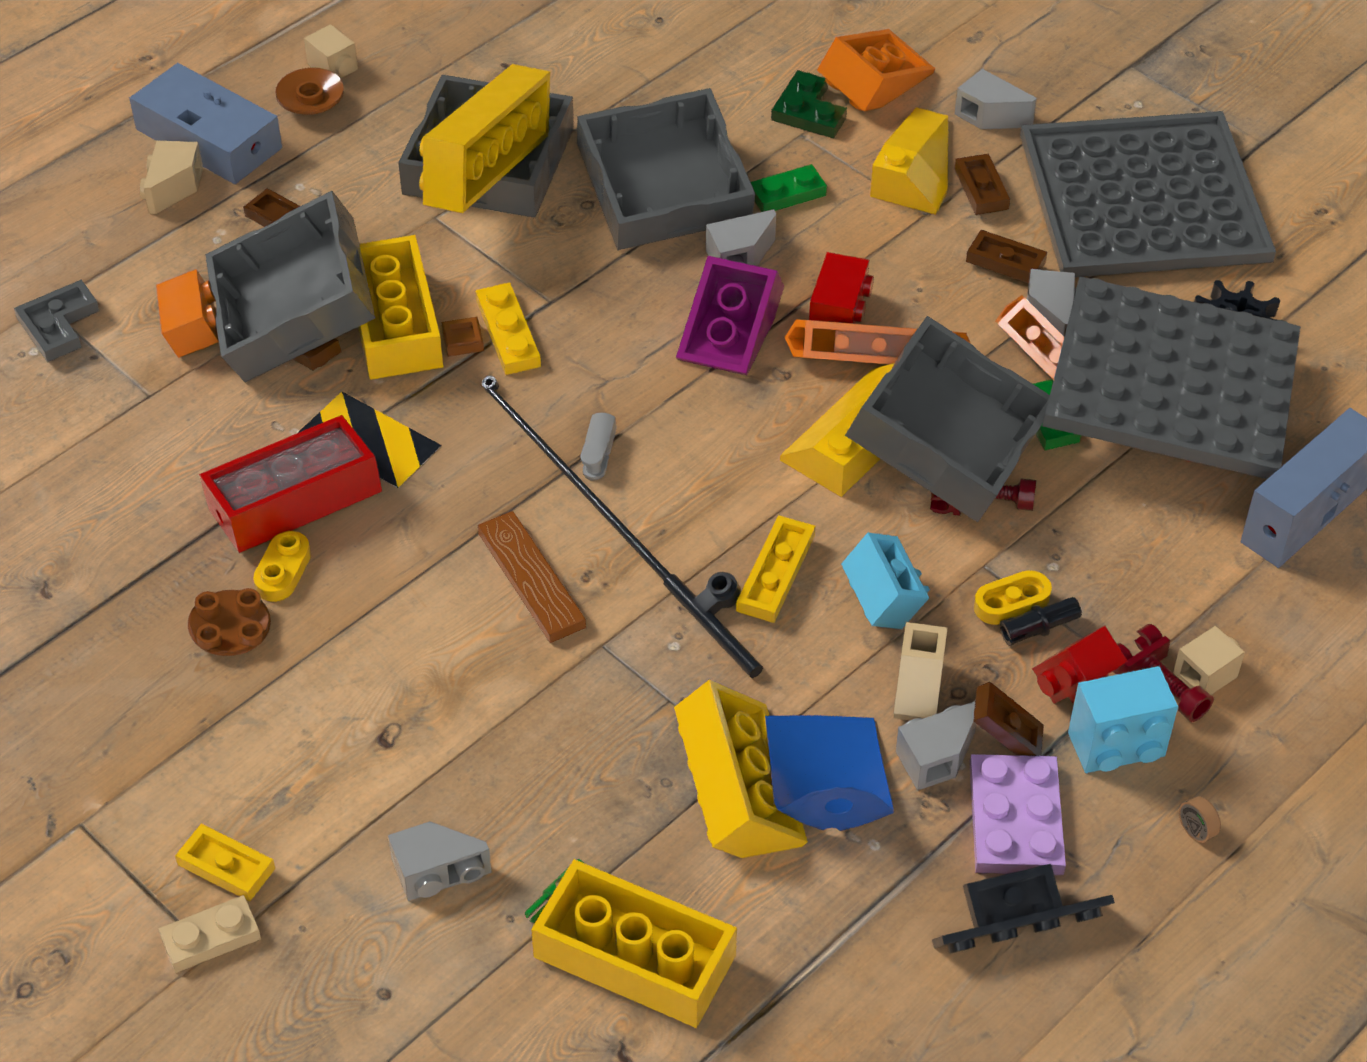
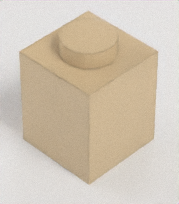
M330 24L304 38L307 64L311 68L329 70L338 75L340 79L358 70L355 43Z
M1214 626L1179 649L1173 673L1189 688L1201 686L1212 695L1238 677L1245 652L1233 638L1226 636L1218 627Z

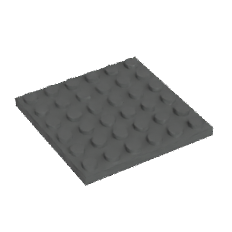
M1223 111L1021 125L1020 138L1060 272L1075 273V277L1274 262L1276 255L1275 247Z
M1080 276L1042 426L1268 479L1282 466L1301 326L1293 325L1283 320H1271L1254 316L1247 312L1231 311L1207 303L1200 304L1179 299L1172 295L1156 294L1136 287H1125L1104 282L1101 279H1090Z

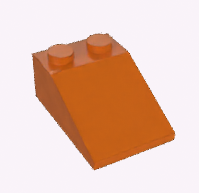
M890 29L836 37L817 71L826 78L825 81L829 86L845 94L853 107L861 111H869L884 107L932 75L935 68Z

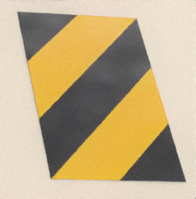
M344 392L339 393L299 431L302 432L343 415L374 454L380 479L397 488L442 446Z

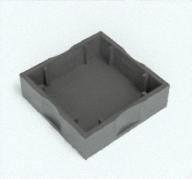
M441 75L427 103L424 119L414 130L398 162L403 195L423 198V191L420 190L419 186L420 176L423 172V157L420 155L422 138L489 82ZM550 93L548 137L471 207L536 218L574 130L573 96Z
M711 88L665 97L645 105L623 106L577 116V145L617 250L706 231L707 224L753 214L755 192L740 156L729 141L726 123Z
M333 191L286 213L268 226L249 232L205 254L210 288L214 294L217 306L215 320L221 357L244 382L375 319L354 218Z
M926 316L904 347L891 371L884 375L864 403L845 436L968 517L979 522L1017 465L1019 457L1041 427L1050 395L1012 370L993 362L972 344L929 316Z

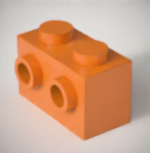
M197 269L156 285L161 332L178 358L219 342L215 320L217 310L214 302L216 300L211 291L209 280L204 281Z

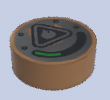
M1196 796L1180 805L1179 818L1181 824L1193 840L1203 843L1219 834L1221 828L1220 817L1215 807L1208 800Z

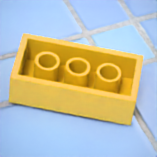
M416 235L360 243L375 319L358 327L369 380L443 368L440 333Z
M573 859L531 929L534 958L694 1028H697L736 957L737 927Z

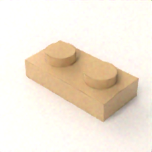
M244 895L158 928L175 973L261 939L258 926Z

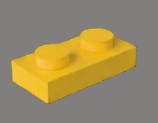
M202 823L175 855L178 866L237 896L244 895L245 899L249 902L276 869L272 858Z

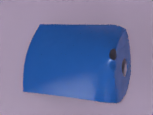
M820 715L765 716L775 806L779 811L811 827L820 830L836 828L839 831L858 827L894 813L874 718Z

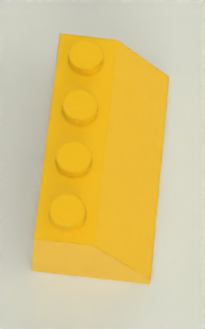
M895 363L871 369L780 455V461L842 497L880 460L879 457L845 436L864 403L884 375L891 371Z
M712 680L706 681L678 703L674 710L679 724L678 731L683 739L688 757L687 764L692 772L698 793L697 801L702 808L707 826V837L712 847L740 858L803 847L808 843L802 822L779 811L774 803L765 716H770L767 705Z

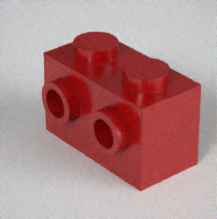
M827 252L810 300L809 320L856 324V322L862 323L866 309V301L863 298H870L874 284V276L868 275L870 260Z
M1104 625L1065 647L1032 668L1037 676V683L1040 689L1051 698L1054 704L1067 697L1074 703L1078 683L1109 677V673L1128 661Z

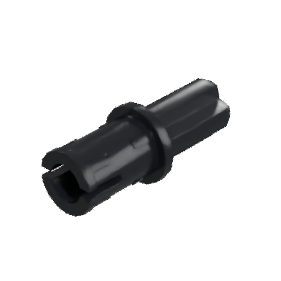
M1075 597L1062 600L1044 608L1036 604L1032 606L1031 611L1000 621V631L1006 644L1012 646L1040 634L1042 636L1049 635L1051 628L1080 618L1082 610Z

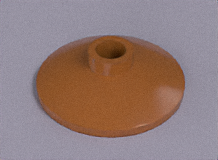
M303 68L284 76L278 82L275 93L278 103L284 109L296 114L311 115L325 112L337 105L343 97L344 87L339 76L329 70Z

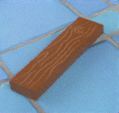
M514 511L477 525L479 536L549 643H553L586 628L585 617Z

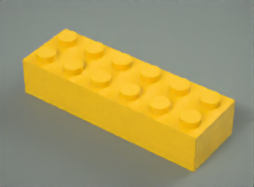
M511 64L422 138L420 155L423 157V172L420 176L419 186L420 190L423 191V205L464 213L548 137L551 71Z

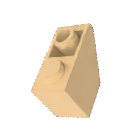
M156 141L153 155H148L147 176L142 178L140 182L141 199H146L149 214H157L197 192L203 171L198 142Z
M906 622L894 719L910 721L915 718L923 719L937 713L947 627Z

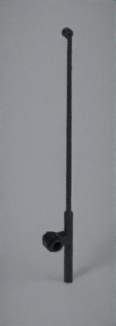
M485 377L482 381V386L486 392L496 400L663 579L664 586L751 678L757 677L762 672L763 666L714 616L722 608H730L736 604L741 593V587L735 577L727 572H717L709 578L706 589L696 596L676 574H671L506 402L497 392L499 383L495 377Z

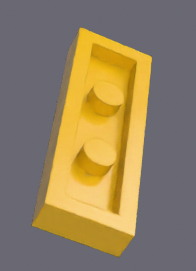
M508 282L475 290L476 302L505 375L541 367L540 354L511 283Z
M778 515L736 601V612L775 623L813 542L815 525Z

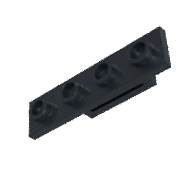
M1047 864L963 885L974 928L943 935L932 939L934 948L948 945L949 953H956L975 948V938L990 935L992 943L1019 937L1017 928L1033 925L1034 932L1037 933L1061 927L1059 918L1074 914L1077 923L1102 917L1101 908L1114 904L1115 901L1112 894L1062 906L1052 865Z

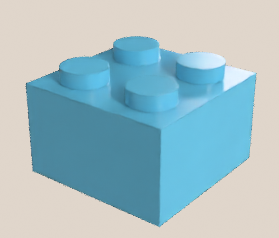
M1160 666L1078 683L1068 734L1085 773L1099 770L1107 772L1115 770L1119 766L1137 762L1150 763L1160 757H1165L1178 705Z

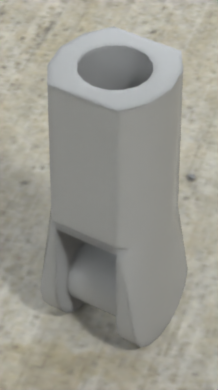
M608 413L593 414L590 420L585 443L580 454L581 462L584 464L583 475L588 480L601 479L607 470L609 454L617 430L615 416Z

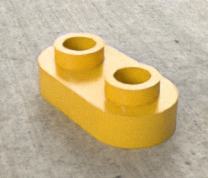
M286 531L276 535L271 540L253 575L255 589L262 599L270 602L281 601L288 598L294 592L311 558L309 541L305 535L296 531Z
M1026 570L985 584L975 594L974 612L981 621L992 625H999L1002 620L1031 611L1032 606L1036 604L1044 608L1050 600L1051 582L1040 572Z

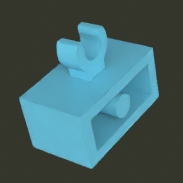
M867 532L841 563L849 579V584L855 591L871 626L903 629L906 622H909L929 599L927 593L930 589L928 586L922 585L919 579L922 573L913 567L898 536Z

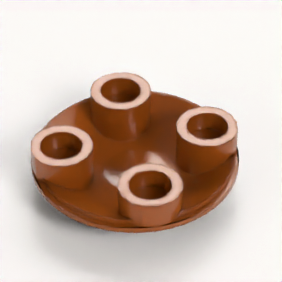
M246 588L241 591L202 592L195 598V606L188 618V631L194 643L204 651L220 656L240 655L256 648L266 638L271 625L267 606L261 601L260 594L252 588Z

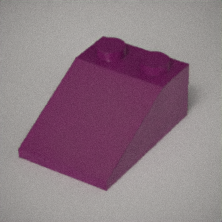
M707 256L676 359L747 376L774 322L784 290V284L778 271Z

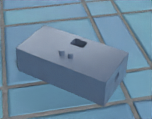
M176 63L129 98L136 130L156 141L198 142L203 167L233 184H237L283 148L278 116L180 63Z
M1352 408L1347 409L1255 489L1240 542L1277 568H1280L1367 489V418Z

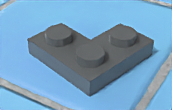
M79 280L14 308L17 320L47 362H50L82 348L79 337L70 324L99 312L97 300L82 280Z

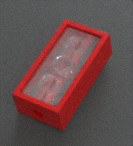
M343 415L199 474L209 511L239 553L267 542L282 532L295 530L382 492L374 454Z

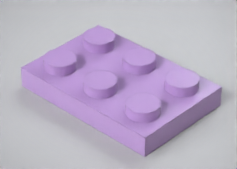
M971 754L970 780L976 873L1009 874L1051 864L1054 875H1064L1066 863L1057 756Z

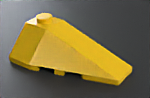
M916 107L884 143L872 165L870 197L936 215L948 191V116Z

